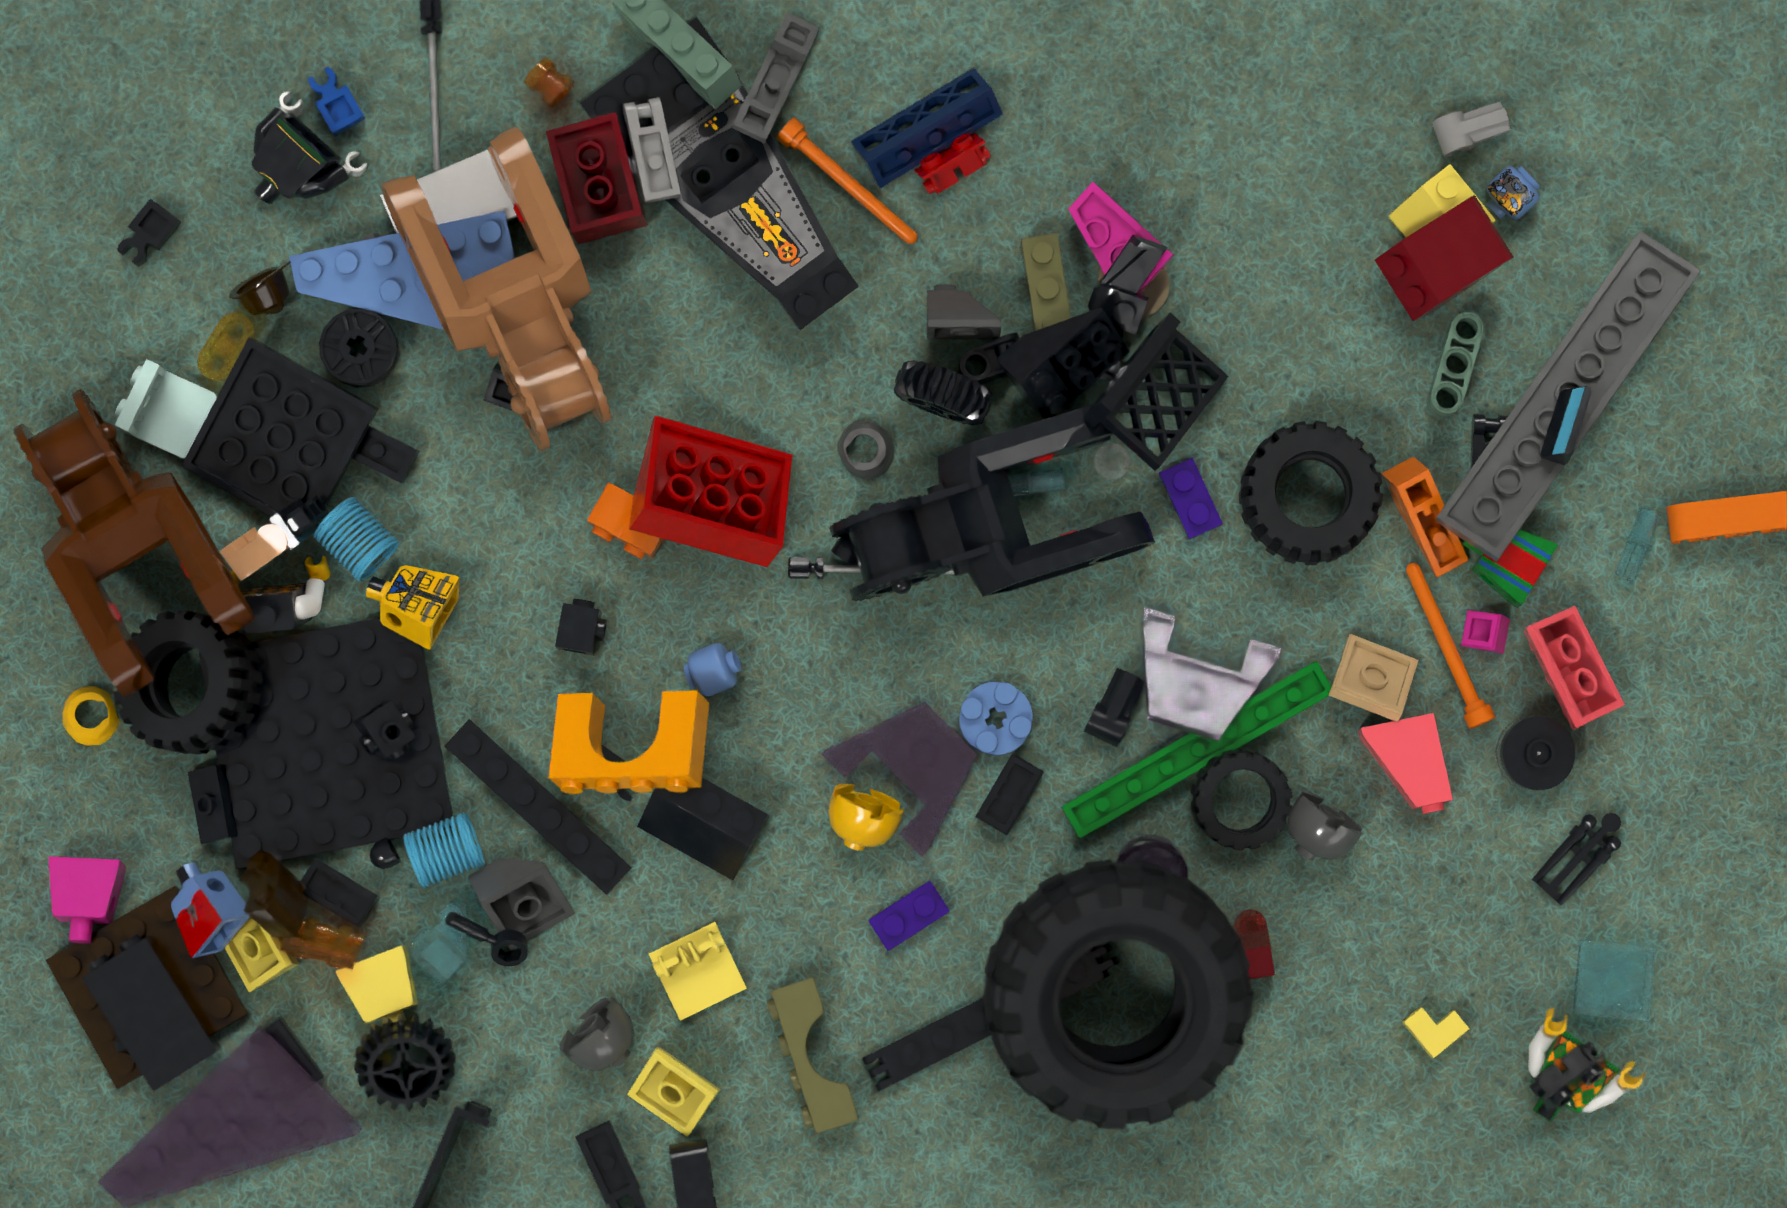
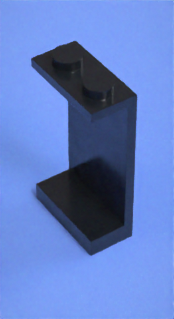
M137 934L119 945L122 952L117 956L109 959L105 954L87 965L90 972L81 978L152 1091H155L219 1051L221 1046L214 1036L211 1038L208 1036L151 945L155 942L150 935L141 940Z
M475 1101L467 1102L466 1105L455 1106L412 1208H428L465 1119L487 1128L495 1126L497 1118L490 1116L491 1108Z

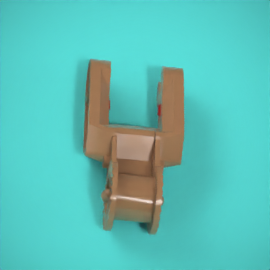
M515 126L502 132L492 140L488 152L497 175L511 199L519 222L522 223L534 251L462 281L450 255V248L445 237L439 231L428 201L415 176L399 177L380 184L401 239L441 326L455 350L462 351L485 347L490 359L497 356L501 372L504 375V381L507 383L508 391L512 395L511 408L524 420L525 428L528 429L529 435L538 447V450L543 451L550 448L547 430L590 411L593 412L601 424L610 421L612 414L609 411L610 407L607 403V397L603 393V386L598 381L599 370L587 357L586 349L582 347L581 340L577 338L576 332L570 326V323L575 322L570 309L591 293L581 258L535 157L522 132Z

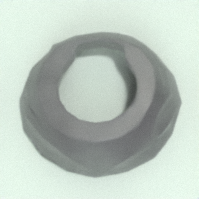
M867 420L853 422L844 429L838 441L837 450L848 472L855 477L865 480L878 478L889 469L893 462L894 447L892 438L877 422ZM859 435H870L878 444V453L870 462L853 463L847 455L846 448Z

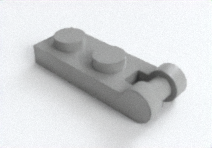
M660 98L648 99V103L635 105L634 102L623 104L624 117L628 127L644 204L680 197L681 192ZM651 117L653 126L641 128L639 119Z

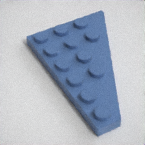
M505 211L437 225L450 248V255L462 281L515 259ZM399 233L289 256L296 290L299 293L444 330Z

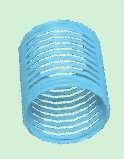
M355 497L347 498L335 507L318 525L313 535V538L317 542H322L321 546L326 547V550L330 551V554L334 555L335 559H339V563H343V567L347 568V571L351 572V575L358 582L364 581L374 574L393 555L399 545V540L392 536L391 532H387V528H383V525L373 515H370V512L366 511V508L362 507V504ZM353 514H355L350 521H348L342 528L338 530V528L346 520H348ZM355 520H357V522H356L352 527H350V528L342 535V532H343L350 524H352ZM362 523V525L351 536H349L346 539L350 532ZM364 528H366V529L364 530V532H363L361 535H359V536L344 550V552H342L340 555H338V554L341 552V550H343L359 532H361ZM337 531V533L328 542H326L327 539ZM370 532V534L354 548L355 544ZM375 536L370 543H368L349 563H347L350 560V558L353 557L368 540ZM338 537H340V538L336 541V543L330 547V545H331ZM344 541V543L337 550H335L336 547ZM377 542V544L363 556V553L370 546ZM352 550V552L346 558H344V556ZM383 551H385L384 554L382 555V557H381L374 565H372L370 568L367 569V567H368ZM361 556H363V557L360 559V561H359L356 565H354V566L352 567V565H353ZM383 558H385L377 567H375Z
M465 812L457 814L456 817L452 816L451 820L446 818L445 822L440 820L439 824L435 822L434 825H428V828L423 827L422 830L417 829L416 832L411 831V833L408 832V834L403 836L412 868L423 888H426V886L430 887L431 882L436 884V878L438 882H442V877L444 880H447L448 875L450 878H453V871L456 876H459V870L464 874L465 868L470 872L471 867L476 870V866L481 868V866L484 867L485 865L476 832L469 816ZM455 824H456L457 827H458V830H459V833H460V837H459V835H458V833H457V831H456ZM449 825H451V827H452L451 829H452V831H453V835H454L455 841H454L453 836H452V834H451V832H450ZM443 827L446 828L445 830H446V832H447V836H448L449 842H448V840H447V838H446V836H445ZM437 828L439 829V832H440V834H441L442 841H441V839H440V837H439V835H438V830H437ZM432 832H433L434 835H435L437 845H436V843H435V841H434V838H433V836H432ZM426 833H427V835H428V837H429L431 846H430V844H429V842H428V840H427ZM420 835H421V837L423 838V841H424V844H425V848H424L423 843H422V841H421Z

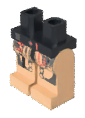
M317 495L304 504L299 498L269 519L270 522L262 526L258 531L253 527L220 550V553L242 581L289 547L290 549L294 548L315 533L318 527L317 521L329 514V511Z

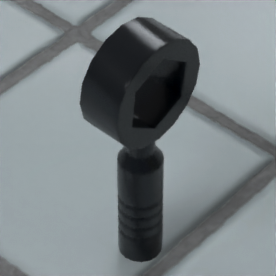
M453 911L446 917V925L480 942L486 941L490 943L491 957L499 965L516 966L525 961L528 956L527 939L519 931L504 930L493 935L489 933L487 928ZM512 944L519 948L509 952L500 949V947Z

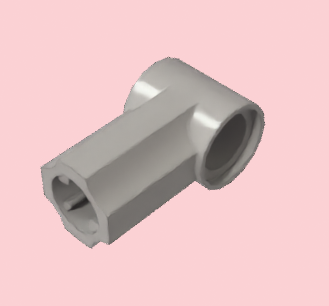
M1501 102L1464 114L1462 111L1453 112L1432 122L1444 157L1453 156L1452 152L1460 149L1462 152L1473 148L1474 144L1509 133L1510 131L1509 119Z

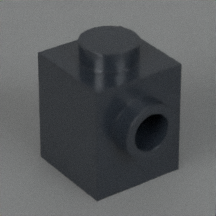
M573 599L572 604L563 603L555 647L558 650L594 656L597 640H604L607 620L601 619L602 612L594 608V602Z

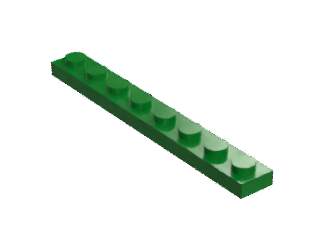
M1315 661L1063 805L1061 809L1076 835L1081 839L1198 772L1201 768H1205L1208 765L1207 762L1214 756L1219 757L1223 755L1222 752L1238 749L1327 698L1331 684L1318 662Z

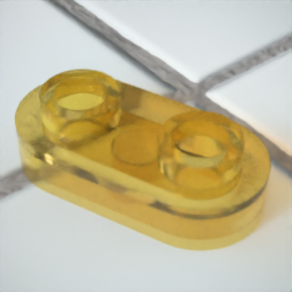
M241 313L225 315L203 346L197 358V365L200 372L207 379L215 382L226 380L247 339H255V327L247 316ZM235 327L243 328V335L239 339L231 337V331ZM217 357L223 358V367L218 370L213 369L212 361Z

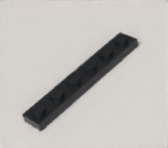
M470 719L447 742L445 747L606 895L632 869L631 866Z

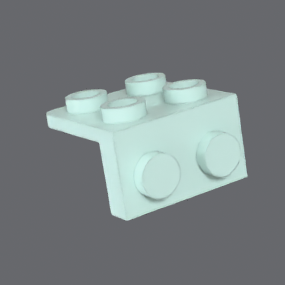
M146 359L143 367L138 366L132 375L130 385L133 388L127 400L122 399L117 406L114 418L117 419L115 426L131 436L185 459L217 395L212 391L167 372L160 365Z

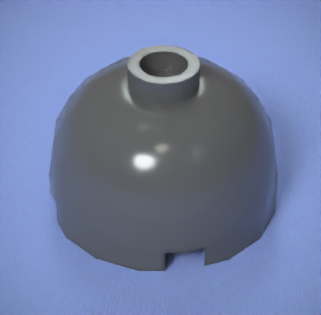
M1303 790L1293 804L1288 816L1287 826L1289 833L1298 843L1295 850L1311 861L1316 856L1325 860H1333L1346 855L1363 834L1361 832L1362 828L1343 811L1339 810L1338 813L1331 807L1322 804L1321 802L1324 800L1322 797Z
M611 997L610 1001L607 998H603L593 1004L578 1018L585 1020L574 1034L567 1030L560 1043V1051L581 1068L590 1071L603 1070L611 1065L616 1068L625 1062L630 1055L628 1048L633 1040V1024L626 1010L614 998Z

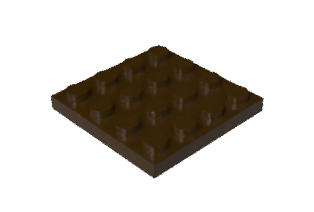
M177 886L170 888L92 933L91 943H74L46 960L117 1089L124 1087L143 1075L127 1050L116 1052L114 1041H117L115 1031L81 977L90 972L87 965L106 954L109 959H112L120 954L122 951L119 945L138 934L141 940L150 935L155 942L151 945L209 1037L249 1015L215 953L191 958L171 909V902L180 892Z

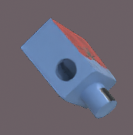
M195 862L188 863L176 871V875L183 888L171 902V909L191 958L222 952L250 916L243 911L246 903L224 872L218 870L201 874Z

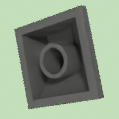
M951 284L935 285L934 290H927V339H997L1000 337L1001 319L966 291L956 290V286Z
M500 858L468 876L480 904L499 932L504 930L519 931L529 940L575 914L544 862ZM512 944V945H508V947L510 948V950L516 947V946L513 945V944Z

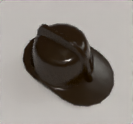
M291 261L279 267L263 270L244 280L233 288L229 293V298L236 299L251 315L263 313L277 314L281 312L284 307V301L289 296V287L283 268L290 264Z

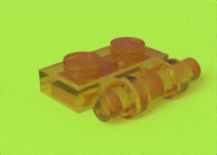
M309 916L308 919L304 918L296 937H283L280 950L289 952L296 958H311L326 962L327 965L333 968L353 970L360 949H362L365 935L353 932L352 927L341 925L338 928L320 923L319 918Z

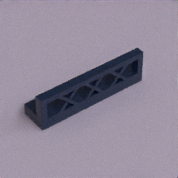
M972 68L855 138L851 143L866 163L875 183L879 188H882L920 165L921 160L935 152H942L950 147L952 141L959 136L972 134L1002 116L1003 112L992 88L976 69ZM973 83L977 85V87L967 93H960L961 90ZM938 104H944V106L938 109L937 111H930V109ZM913 123L912 126L908 127L907 129L899 130V128L904 124ZM876 141H882L880 145L870 151L865 149Z

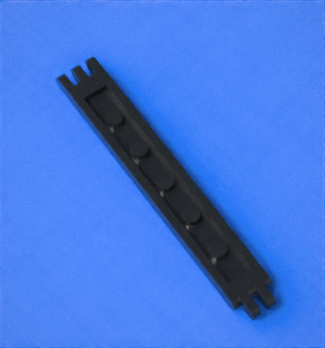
M1110 943L1098 949L1093 947L1073 963L1062 981L1058 1002L1110 976L1107 969L1120 963L1117 956L1105 962L1102 961L1100 956L1113 950ZM983 998L863 1057L862 1060L865 1065L871 1064L877 1059L881 1063L880 1066L868 1071L871 1078L883 1072L888 1077V1079H883L875 1085L877 1091L879 1092L991 1036L986 1023Z

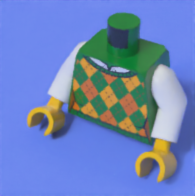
M1549 1008L1546 1011L1544 1025L1540 1027L1529 1044L1528 1071L1533 1076L1530 1082L1532 1084L1534 1083L1533 1078L1552 1064H1555L1562 1073L1566 1072L1568 1069L1561 1062L1560 1058L1582 1043L1565 1031L1568 1021L1567 1015L1564 1016L1561 1022H1553L1551 1020L1554 1014L1553 1008ZM1605 1059L1607 1068L1603 1070V1076L1590 1086L1584 1084L1573 1092L1574 1097L1564 1107L1573 1113H1580L1581 1111L1590 1113L1607 1106L1627 1092L1629 1088L1639 1087L1645 1077V1072L1636 1078L1630 1076L1628 1072L1633 1068L1635 1062L1629 1061L1624 1066L1621 1074L1617 1075L1620 1069ZM1541 1097L1533 1111L1551 1123L1561 1108L1553 1107L1547 1112Z

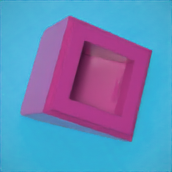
M1467 610L1461 646L1504 654L1510 618L1502 614Z

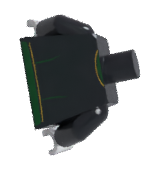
M291 92L281 94V107L274 108L257 125L255 130L253 149L255 157L252 160V167L264 179L254 192L258 198L268 204H272L280 193L288 199L295 197L308 199L327 193L348 180V175L360 176L367 168V163L359 168H353L349 164L351 160L359 156V153L356 151L350 152L346 156L345 164L341 166L339 162L342 159L297 118L303 111L302 100H298L292 107L286 106V103L292 98Z

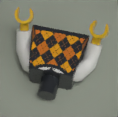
M311 556L306 558L305 567L309 576L307 583L241 589L255 616L254 621L243 627V632L257 633L296 629L312 620V617L316 616L321 610L325 587L323 581H326L331 575L326 557L322 556V561L317 565L313 564ZM232 570L231 573L239 586V578Z

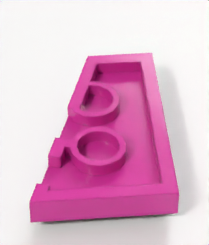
M1094 182L1068 208L1088 246L1099 262L1104 275L1132 235L1161 244ZM1166 249L1137 292L1138 294L1149 285L1175 256L1168 249Z

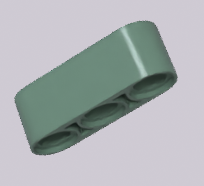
M1472 312L1459 313L1454 317L1446 330L1427 396L1428 410L1437 418L1445 419L1451 417L1461 408L1464 402L1484 329L1480 317ZM1459 323L1470 325L1473 330V338H1461L1457 334L1456 325ZM1454 357L1459 359L1464 366L1463 372L1460 374L1450 372L1446 366L1447 358ZM1437 393H1449L1454 400L1453 407L1449 409L1441 407L1436 400Z

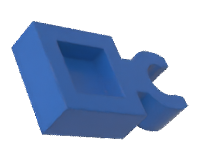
M326 67L325 71L329 76L327 84L318 85L312 76L308 78V82L316 94L324 97L315 102L335 137L366 118L347 85L338 90L336 89L338 84L337 77L330 67Z

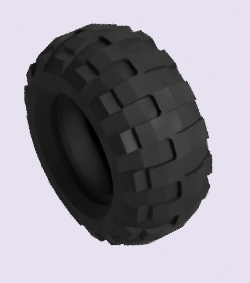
M1112 859L1085 863L1084 868L1067 874L1059 872L1038 885L1039 889L1024 903L1018 902L1004 920L1003 930L996 944L990 948L984 970L985 994L983 996L986 1023L996 1052L1006 1066L1011 1078L1028 1096H1033L1043 1103L1049 1112L1071 1122H1075L1078 1119L1096 1124L1097 1128L1125 1129L1126 1124L1148 1122L1149 1125L1174 1117L1173 1112L1191 1101L1198 1103L1216 1087V1079L1226 1066H1233L1244 1044L1243 1033L1246 1022L1252 1016L1253 990L1251 989L1248 970L1250 965L1242 941L1225 913L1221 911L1205 891L1187 878L1174 875L1166 871L1162 866L1138 860L1135 863H1116ZM1117 940L1137 941L1156 948L1171 961L1175 978L1172 1004L1158 1027L1138 1041L1119 1046H1102L1090 1043L1078 1037L1067 1028L1059 1017V991L1067 971L1080 956L1095 946Z

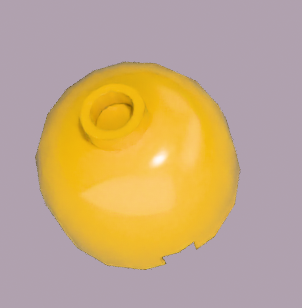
M838 784L834 787L828 813L832 829L839 837L844 839L843 844L845 846L863 851L865 847L882 845L895 835L904 814V808L899 809L900 802L887 794L870 789L872 794L870 795L854 792L855 784Z

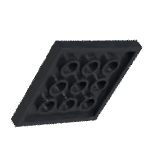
M248 338L181 466L271 517L299 498L304 504L317 495L325 507H327L379 408L260 341Z

